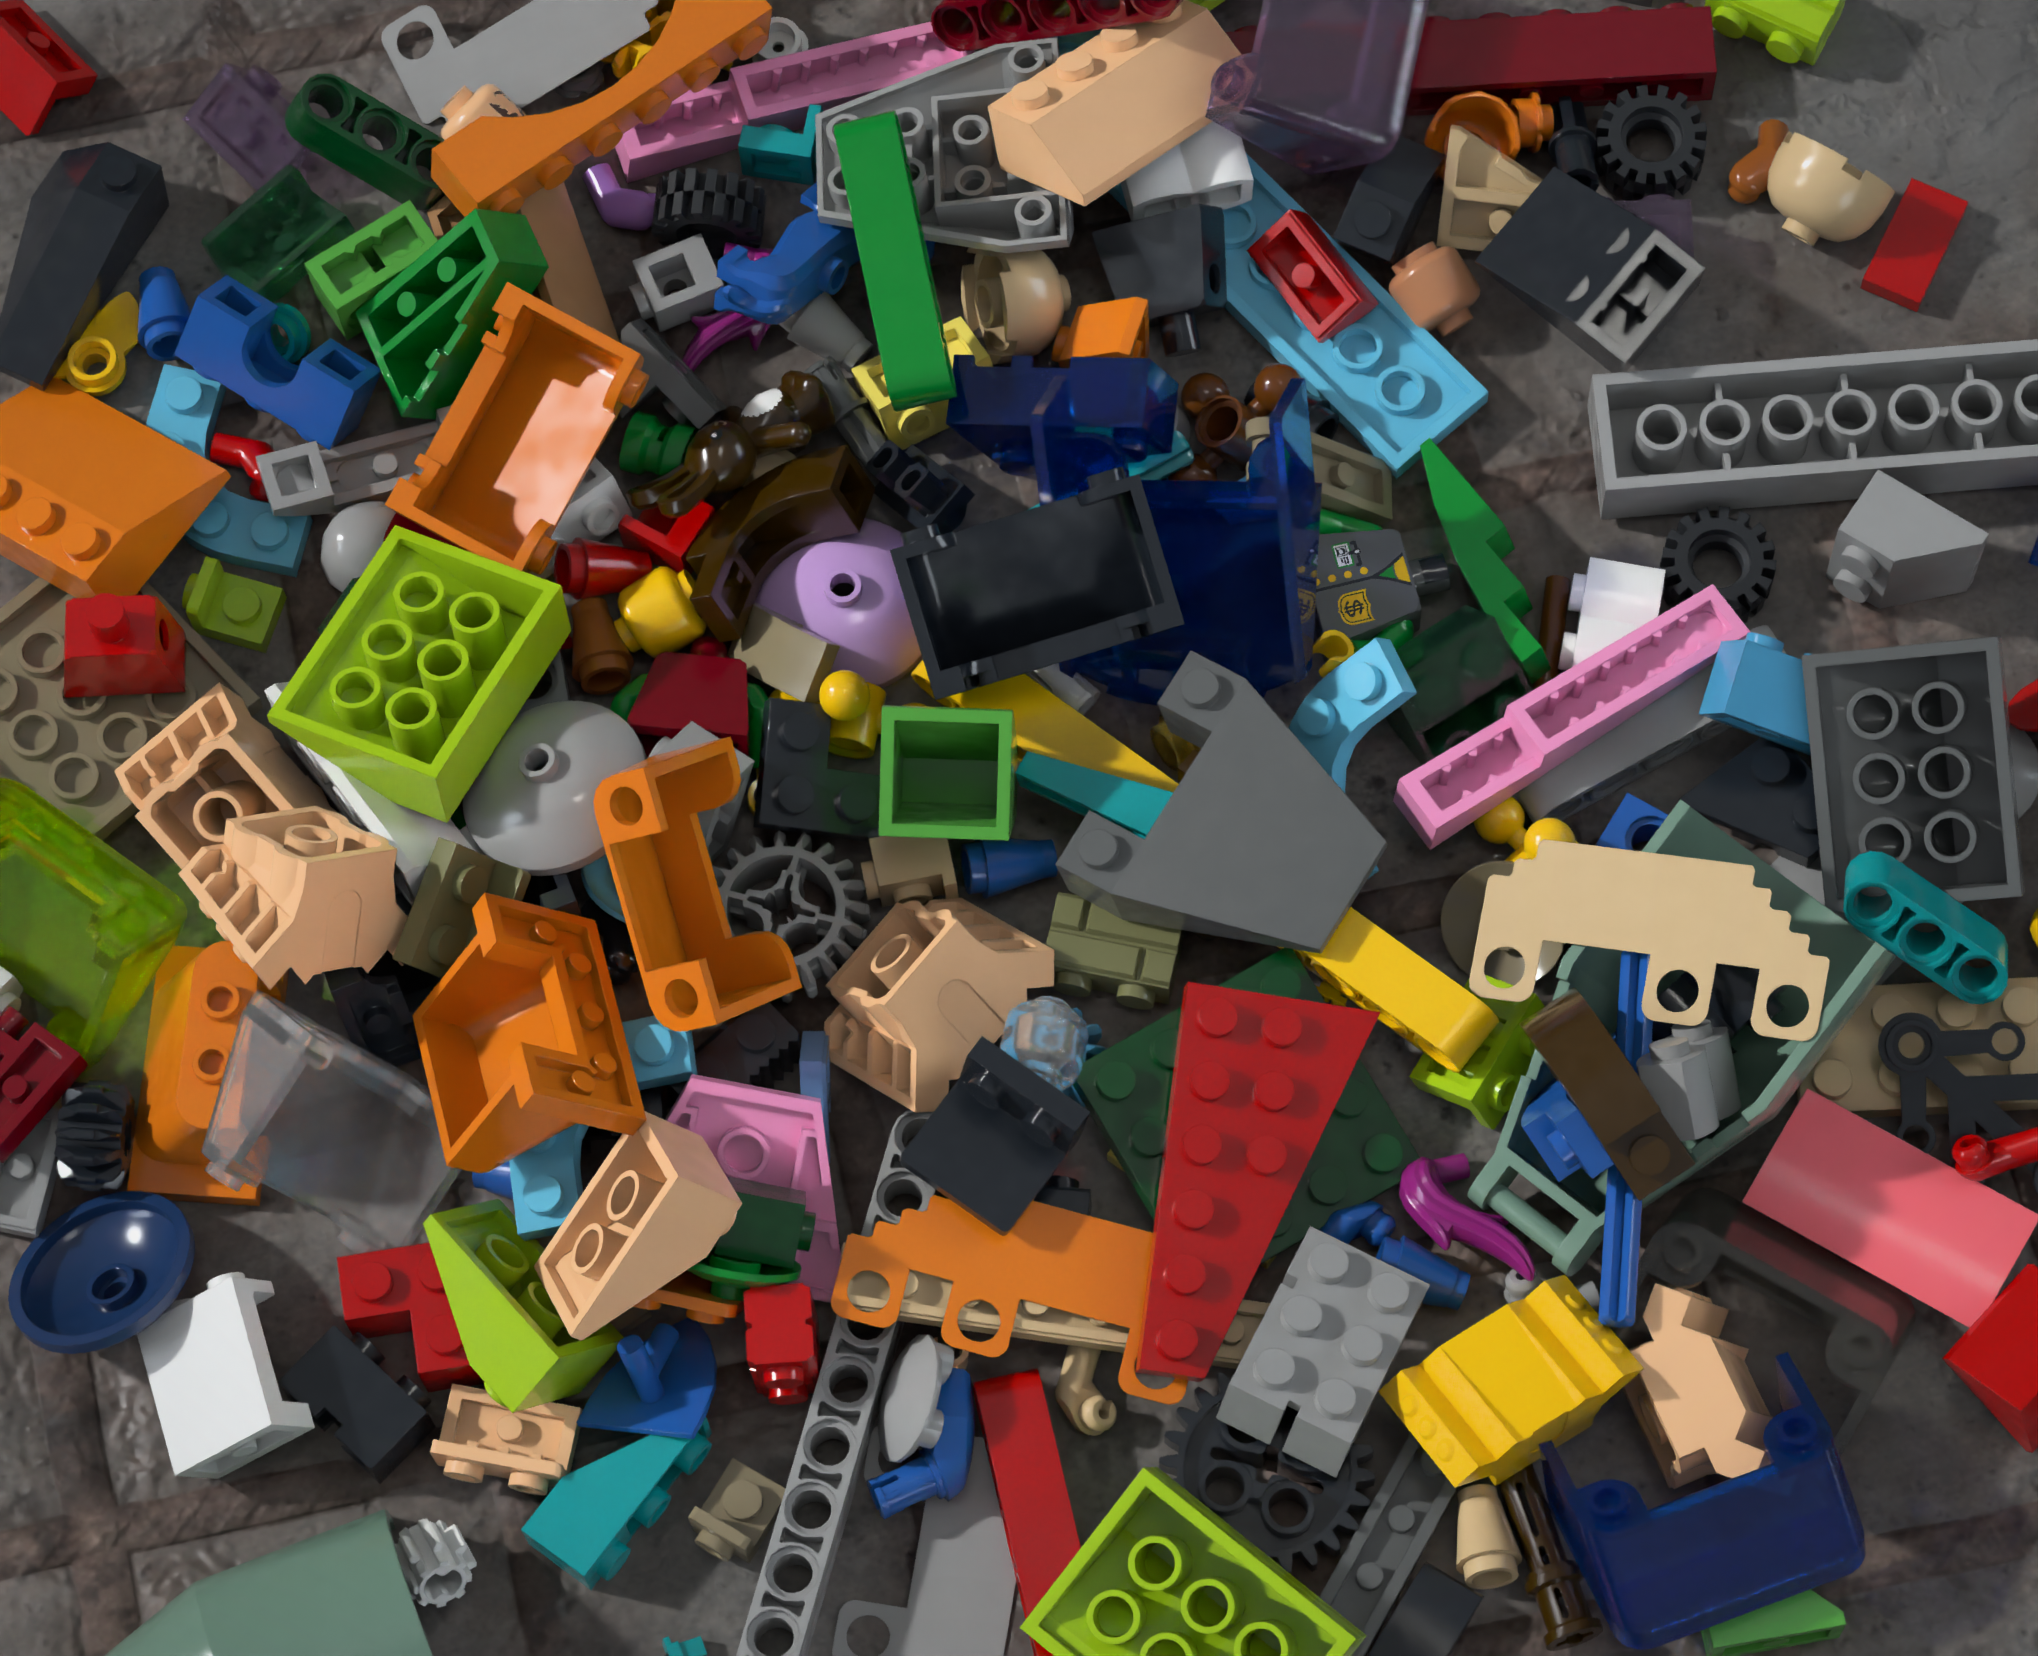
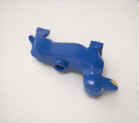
M817 182L801 194L800 203L813 209V211L796 217L788 225L769 256L752 261L748 258V249L737 245L718 260L716 277L731 285L721 286L715 292L714 309L720 312L733 311L766 324H779L785 322L823 292L834 295L841 289L849 269L861 262L854 228L819 222ZM925 240L929 260L931 261L935 252L936 242Z

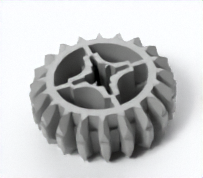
M780 830L775 833L773 838L775 846L763 848L762 840L753 835L749 840L752 854L745 857L739 850L730 847L727 857L732 868L731 870L712 866L732 937L735 936L732 931V919L735 917L746 920L747 927L758 931H770L779 935L788 944L790 950L802 943L818 944L808 952L794 957L801 985H804L806 995L814 999L818 994L816 979L822 976L828 983L838 971L835 964L843 966L855 952L850 946H860L868 937L867 930L859 925L871 918L869 905L860 902L866 895L864 882L857 879L850 880L854 873V868L849 859L833 863L836 854L834 846L829 844V842L812 853V839L805 832L798 838L795 847L788 846L786 835ZM780 876L777 883L770 889L763 891L751 890L752 887L764 880ZM805 879L819 885L831 897L836 906L835 917L822 914L819 906L812 905L804 900L805 892L803 885ZM791 900L795 919L792 921L787 917L788 923L784 925L779 924L776 933L772 915L776 913L780 917L779 910L788 909ZM793 992L782 996V1002L787 1004L791 1002L794 996Z

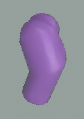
M607 163L592 166L583 174L582 177L601 218L607 225L637 231L647 230L652 226L656 193H645L640 190L621 188L611 166Z

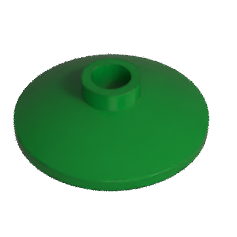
M714 1245L707 1257L689 1268L688 1271L703 1279L712 1281L710 1294L733 1301H744L743 1292L749 1290L750 1287L782 1285L797 1280L800 1277L802 1267L796 1261L794 1262L793 1269L717 1255L715 1254Z

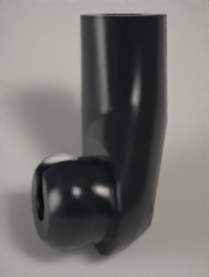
M590 897L580 910L582 917L596 921L598 933L603 937V952L611 983L613 985H624L630 980L632 973L639 971L627 925L625 922L614 918L602 910Z

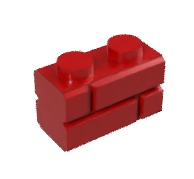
M803 1283L750 1287L749 1290L743 1292L745 1323L747 1326V1331H745L747 1362L756 1391L763 1394L764 1397H769V1402L772 1404L791 1405L805 1402L808 1400V1394L814 1393L821 1370L819 1320L811 1289Z

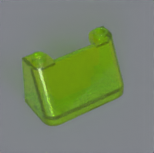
M0 778V966L15 976L24 988V992L56 1014L48 1022L46 1030L82 1055L88 1063L87 1068L83 1071L85 1072L99 1063L108 1052L180 937L187 918L188 909L184 901L177 894L29 787L15 780Z

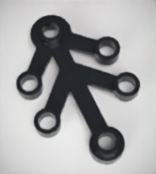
M1912 1012L1899 1014L1890 1019L1879 1035L1878 1051L1885 1066L1898 1074L1900 1079L1902 1122L1897 1127L1895 1136L1903 1140V1134L1908 1127L1920 1125L1926 1130L1928 1135L1926 1145L1920 1150L1928 1154L1934 1148L1936 1134L1933 1127L1926 1121V1077L1947 1095L1950 1166L1954 1169L1956 1161L1952 1156V1148L1961 1137L1970 1134L1976 1135L1975 1121L1995 1139L2025 1131L1993 1101L2038 1100V1072L2031 1074L1965 1076L1945 1058L1949 1056L1988 1053L1997 1060H2013L2022 1053L2025 1047V1036L2022 1030L2014 1023L2001 1021L1994 1023L1988 1029L1941 1031L1931 1018ZM2003 1028L2013 1031L2017 1039L2014 1050L2007 1054H2000L1992 1045L1993 1035ZM1909 1032L1917 1033L1923 1040V1050L1914 1058L1903 1056L1898 1047L1900 1038ZM2037 1161L2024 1166L2033 1173L2032 1185L2038 1195ZM1985 1179L1978 1181L1985 1185Z

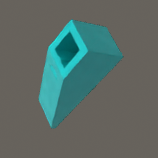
M705 1417L694 1439L649 1435L563 1476L521 1529L528 1544L590 1590H592L601 1577L606 1581L612 1579L624 1565L631 1552V1549L626 1544L642 1524L647 1528L653 1526L668 1507L672 1496L667 1491L682 1472L688 1476L694 1473L707 1457L712 1447V1443L707 1440L712 1434L707 1417Z

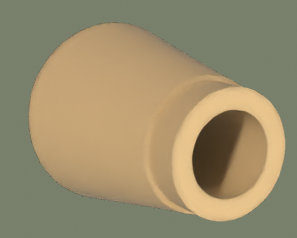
M1477 1484L1463 1488L1457 1494L1459 1505L1456 1569L1464 1575L1465 1583L1470 1588L1493 1589L1508 1585L1518 1578L1517 1566L1522 1562L1523 1558L1502 1503L1498 1498L1497 1488L1490 1484Z

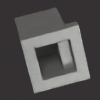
M701 233L632 261L638 283L628 286L631 298L640 319L646 320L653 317L659 332L690 321L692 316H702L716 310L714 309L715 292L721 286L724 287V284L720 278L716 277L717 268ZM674 289H683L667 296Z

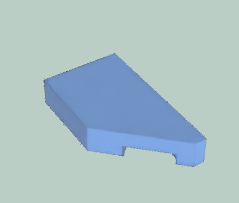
M803 1031L799 1059L801 1095L821 1098L830 1163L829 1112H831L829 1035H826L825 1031Z

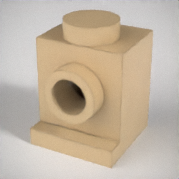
M880 836L869 839L872 860L860 863L868 900L880 898L882 907L895 905L897 902L904 904L913 900L919 901L925 906L929 900H933V897L945 895V899L959 898L948 838Z

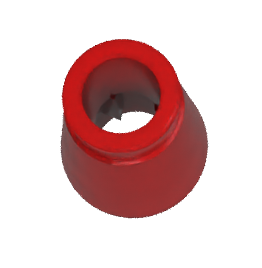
M580 537L575 538L572 543L560 544L554 561L555 583L561 585L563 594H571L575 600L619 593L652 571L651 558L647 551H636Z

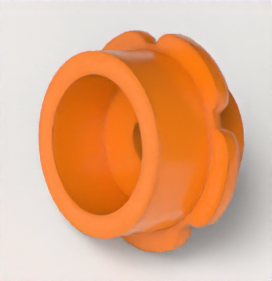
M1530 92L1529 98H1513L1509 105V108L1518 119L1521 137L1520 148H1527L1532 153H1537L1540 150L1542 141H1549L1554 130L1552 106L1550 104H1540L1541 98L1536 92Z

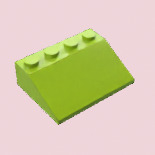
M395 525L267 714L269 723L393 803L448 823L571 632L562 587L557 583Z
M1143 1467L1020 1626V1629L1053 1656H1352L1367 1636L1158 1467Z

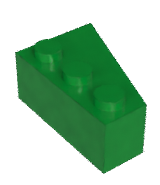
M475 208L355 312L401 417L436 420V409L451 406L485 346L481 340L486 331L498 336L499 331L494 329V324L499 314L494 312L492 308L506 283L509 282L532 295L548 270L549 265L526 215Z

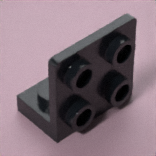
M982 1036L967 1055L959 1080L903 1151L900 1164L999 1235L1005 1236L1012 1230L1078 1142L1090 1111Z

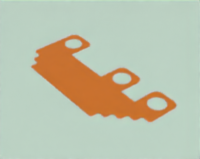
M933 1195L930 1197L926 1211L921 1212L907 1208L902 1211L900 1222L896 1225L878 1221L875 1224L873 1235L870 1237L854 1233L847 1236L831 1297V1307L839 1317L879 1328L893 1325L899 1315L909 1272L913 1270L953 1281L941 1328L943 1340L951 1347L987 1357L1002 1355L1008 1348L1019 1301L1022 1299L1130 1328L1118 1375L1119 1385L1127 1394L1172 1405L1183 1399L1188 1380L1174 1379L1165 1388L1151 1389L1144 1386L1138 1380L1134 1370L1138 1355L1152 1232L1033 1201L1007 1235L1002 1236L949 1198ZM863 1271H874L881 1274L887 1280L890 1287V1297L882 1309L875 1312H863L852 1305L848 1298L847 1288L850 1280L856 1274ZM975 1300L990 1303L996 1308L1000 1316L998 1332L993 1338L983 1342H976L966 1338L958 1327L957 1320L961 1308Z

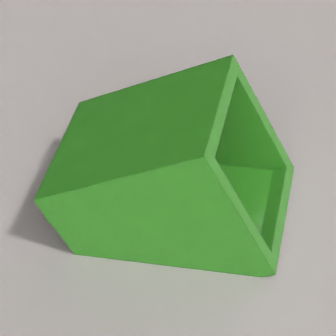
M883 705L881 719L879 836L1009 841L1017 817L1018 779L1015 772L1018 768L1019 753L1013 710Z

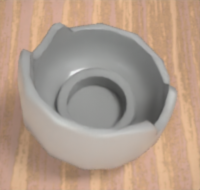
M367 501L345 507L334 515L323 534L320 566L329 584L347 596L383 544L385 532L396 512L385 506V502Z

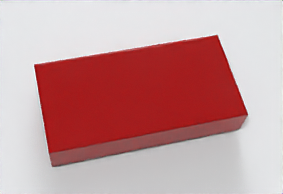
M1911 178L1862 279L1860 288L1918 312L1962 221L1969 202Z

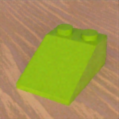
M500 1199L433 1213L424 1221L423 1225L469 1365L484 1381V1387L490 1397L500 1405L507 1407L512 1413L579 1394L617 1350V1344L624 1338L619 1331L609 1322L582 1341L569 1335L534 1269V1265L545 1249L536 1239L524 1241L517 1234L516 1218Z

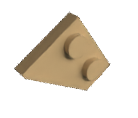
M1451 125L1436 246H1451L1458 249L1483 251L1543 179L1463 127Z

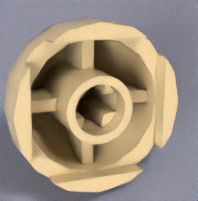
M1791 132L1787 133L1768 171L1767 191L1771 203L1787 218L1782 229L1810 246H1814L1819 237L1837 243L1857 238L1869 230L1879 219L1895 191L1868 170H1865L1863 174L1860 170L1849 164V159L1796 132L1794 134Z
M969 247L967 252L976 255L974 264L962 265L961 302L964 320L972 332L980 327L987 348L985 350L991 358L992 365L1025 359L1039 354L1050 346L1062 325L1064 312L1068 311L1071 305V291L1066 277L1058 274L1052 260L1042 250L1006 254Z

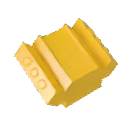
M1562 1275L1543 1281L1526 1298L1506 1304L1445 1342L1420 1364L1401 1370L1378 1392L1454 1488L1485 1477H1489L1493 1484L1497 1486L1592 1426L1594 1417L1602 1405L1644 1368L1611 1328L1601 1324L1598 1320L1599 1314L1567 1276Z

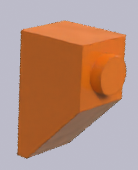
M1131 297L1078 306L1071 327L1061 325L1053 346L1051 359L1059 363L1060 386L1118 403L1136 393L1150 352L1148 300L1140 297Z

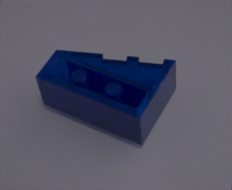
M954 354L952 370L957 398L949 399L946 424L995 462L1007 474L1030 476L1035 474L1037 469L1059 466L1067 469L1081 470L1089 468L1092 462L1108 460L1139 463L1146 460L1149 455L1172 453L1179 383L1150 358L1071 357L1070 368H1033L1034 359L1032 356H1012L1011 367H980L975 364L974 355Z

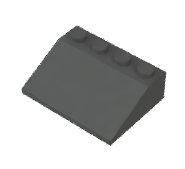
M2001 636L1801 655L1825 906L1834 913L1844 912L1846 869L1851 860L1859 854L1869 851L1883 852L1894 857L1958 902L2023 896L2025 885ZM1867 887L1860 891L1869 897H1879L1887 893L1879 887Z

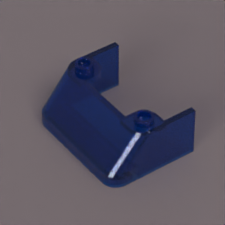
M1788 1352L1775 1356L1781 1413L1769 1421L1763 1434L1765 1452L1771 1464L1648 1510L1639 1492L1632 1485L1620 1480H1600L1577 1489L1552 1440L1539 1444L1547 1500L1551 1514L1612 1633L1625 1646L1639 1650L1662 1646L1847 1576L1857 1570L1863 1563L1866 1555L1864 1527L1831 1428Z

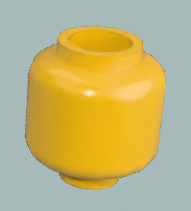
M661 566L620 592L618 608L621 617L614 621V626L632 653L643 649L653 658H656L657 655L663 652L677 653L705 634L706 622L697 614L692 602L689 600L696 581L687 570L677 573L669 567Z

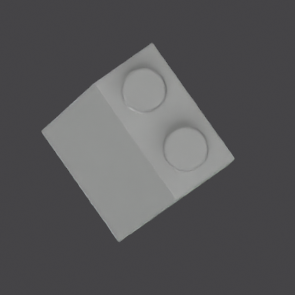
M1877 470L1838 529L1825 577L1833 581L1836 590L1846 598L1858 603L1867 601L1879 609L1966 592L1973 582L1989 533L1882 471Z

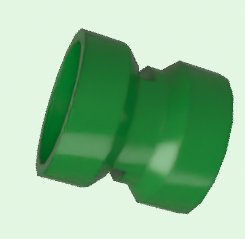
M637 411L629 422L622 442L619 460L620 470L639 476L646 472L655 473L658 477L666 474L684 462L687 447L699 430L681 423L667 427L662 425L656 416Z

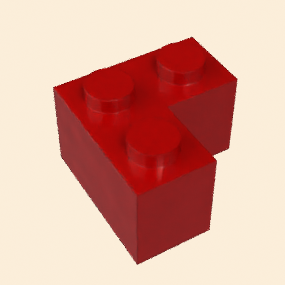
M429 1242L337 1257L344 1321L352 1335L358 1331L365 1338L413 1331L417 1371L428 1393L451 1389L452 1383L463 1386L484 1384L482 1378L469 1365Z

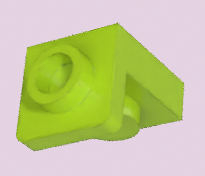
M206 556L199 574L192 573L187 580L182 597V607L186 609L190 623L199 635L266 653L287 597L283 588L224 572L218 559Z

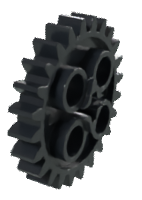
M1221 1372L1217 1374L1219 1394L1215 1397L1200 1387L1194 1390V1398L1200 1409L1198 1412L1184 1407H1178L1176 1410V1418L1186 1431L1174 1430L1165 1432L1164 1443L1177 1451L1178 1454L1160 1457L1159 1469L1167 1474L1177 1476V1478L1173 1479L1287 1572L1292 1573V1560L1298 1558L1313 1572L1317 1570L1318 1564L1316 1549L1321 1547L1329 1554L1337 1557L1340 1554L1341 1546L1335 1533L1339 1531L1343 1534L1354 1536L1359 1528L1354 1518L1348 1514L1349 1511L1366 1513L1370 1507L1371 1500L1355 1490L1374 1486L1375 1473L1357 1467L1373 1458V1446L1353 1443L1336 1478L1311 1465L1302 1464L1293 1456L1282 1451L1299 1412L1289 1406L1285 1409L1270 1445L1259 1439L1248 1444L1240 1443L1228 1433L1230 1425L1216 1419L1231 1381ZM1363 1423L1356 1439L1365 1432V1423ZM1218 1449L1226 1452L1230 1457L1241 1463L1229 1460L1218 1461L1213 1459L1210 1453ZM1266 1460H1273L1278 1463V1475H1272L1268 1484L1258 1482L1256 1468H1262ZM1217 1479H1232L1241 1486L1244 1493L1234 1504L1218 1505L1211 1501L1206 1494L1209 1485ZM1293 1480L1304 1483H1318L1323 1486L1324 1491L1320 1494L1309 1492L1305 1487L1293 1482ZM1282 1500H1294L1302 1505L1307 1515L1297 1526H1280L1270 1517L1269 1511L1272 1506Z

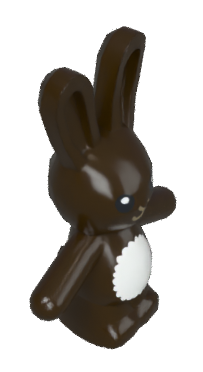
M790 370L782 376L781 385L778 388H772L757 394L746 405L744 410L735 405L728 406L722 413V421L708 424L696 433L687 447L683 463L666 474L627 490L626 496L629 504L638 510L659 507L661 514L670 519L680 518L692 511L710 494L723 495L742 487L753 474L757 459L784 450H789L794 454L802 451L808 445L813 435L825 432L833 428L835 424L833 408L821 380L810 373Z

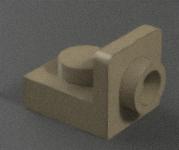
M732 1458L702 1508L700 1509L695 1506L688 1516L693 1531L698 1533L694 1542L703 1550L722 1561L729 1562L732 1555H735L750 1563L777 1519L786 1488Z

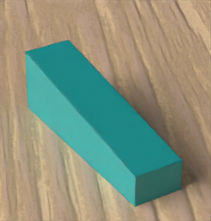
M1029 751L1026 752L1015 772L1021 787L1084 817L1090 810L1145 839L1174 793Z

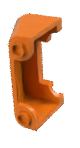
M507 282L492 308L494 312L499 314L494 324V329L499 331L498 336L489 331H486L481 342L485 346L425 455L419 453L414 462L423 472L420 475L414 472L408 481L400 477L385 506L466 551L529 574L532 571L541 575L557 548L558 542L551 539L552 534L623 405L629 408L634 407L646 387L649 375L641 371L644 357L640 353Z

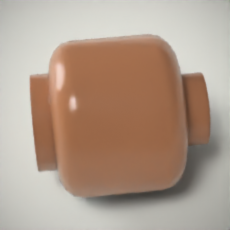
M1431 241L1391 267L1396 276L1389 283V293L1418 327L1424 328L1428 332L1437 328L1442 338L1474 318L1468 308L1479 298L1480 287L1454 247L1443 246L1437 249L1434 242Z

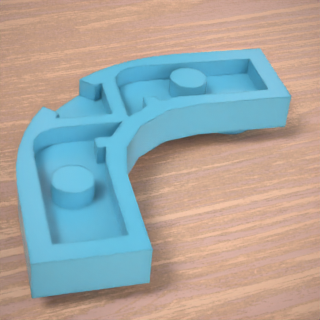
M164 364L146 426L209 460L210 442L227 387L218 381L202 377L195 370ZM223 486L182 539L204 554L223 562L297 577L313 520L311 515L274 516L270 503L247 499L228 491Z
M1374 638L1327 674L1306 696L1289 726L1291 732L1344 793L1346 768L1355 745L1374 725L1417 694L1391 640ZM1377 865L1370 874L1369 878L1379 871Z
M655 1016L622 1022L639 1090L688 1081L691 1074L697 1075L692 1030L673 1031L663 1026ZM577 1123L509 1161L517 1234L524 1241L555 1235L582 1195L581 1145L589 1126Z

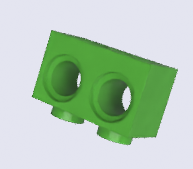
M408 200L304 264L315 295L348 341L363 331L355 312L438 240L412 202Z

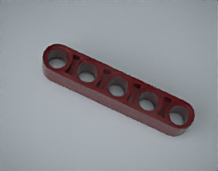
M943 0L932 12L931 25L937 38L947 47L956 51H971L988 48L995 44L1044 39L1160 20L1170 16L1183 0Z

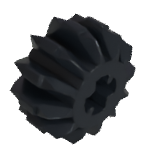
M89 1080V1083L74 1082L63 1094L61 1108L57 1111L58 1124L54 1132L56 1135L54 1155L57 1157L56 1170L66 1186L81 1187V1190L102 1191L103 1188L118 1189L129 1176L137 1117L134 1114L135 1100L126 1085L111 1084V1081Z

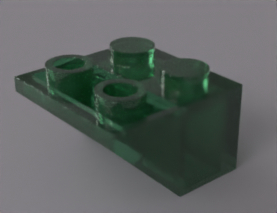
M1464 605L1397 649L1396 652L1417 694L1386 716V719L1423 765L1503 718L1507 705L1531 692L1532 689L1494 616Z

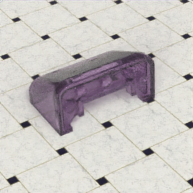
M1263 0L1252 53L1230 59L1216 70L1211 81V94L1205 117L1308 175L1373 163L1384 158L1398 141L1402 130L1429 0Z

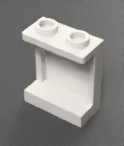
M242 1272L226 1273L209 1280L206 1284V1291L193 1298L174 1301L158 1320L137 1334L175 1476L219 1479L315 1428L308 1403L282 1401L256 1307L259 1303L275 1295L272 1282L245 1278V1274Z

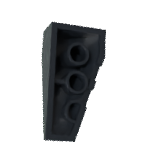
M110 142L62 152L31 197L0 316V372L44 392L67 358L72 345L80 339L169 207L161 165Z

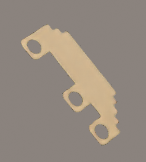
M1543 839L1539 842L1536 858L1533 860L1518 858L1514 862L1513 872L1510 876L1493 874L1488 878L1469 986L1472 992L1479 997L1512 1002L1525 1001L1532 995L1543 940L1650 954L1641 1004L1644 1015L1652 1021L1696 1026L1707 1017L1717 963L1755 968L1760 970L1751 1016V1025L1754 1031L1766 1037L1807 1041L1814 1037L1818 1031L1830 960L1827 957L1811 955L1808 952L1810 943L1808 934L1793 933L1789 930L1791 915L1788 911L1774 910L1770 907L1772 892L1770 889L1753 885L1755 869L1752 865ZM1501 947L1516 949L1520 952L1525 962L1523 977L1516 985L1510 988H1497L1487 980L1484 972L1487 957L1494 950ZM1675 970H1683L1693 975L1699 988L1695 1003L1689 1009L1682 1012L1666 1010L1660 1004L1657 997V987L1660 980L1667 973ZM1783 985L1799 987L1805 992L1809 1001L1806 1017L1802 1022L1793 1027L1776 1025L1771 1021L1767 1013L1766 1006L1770 994Z

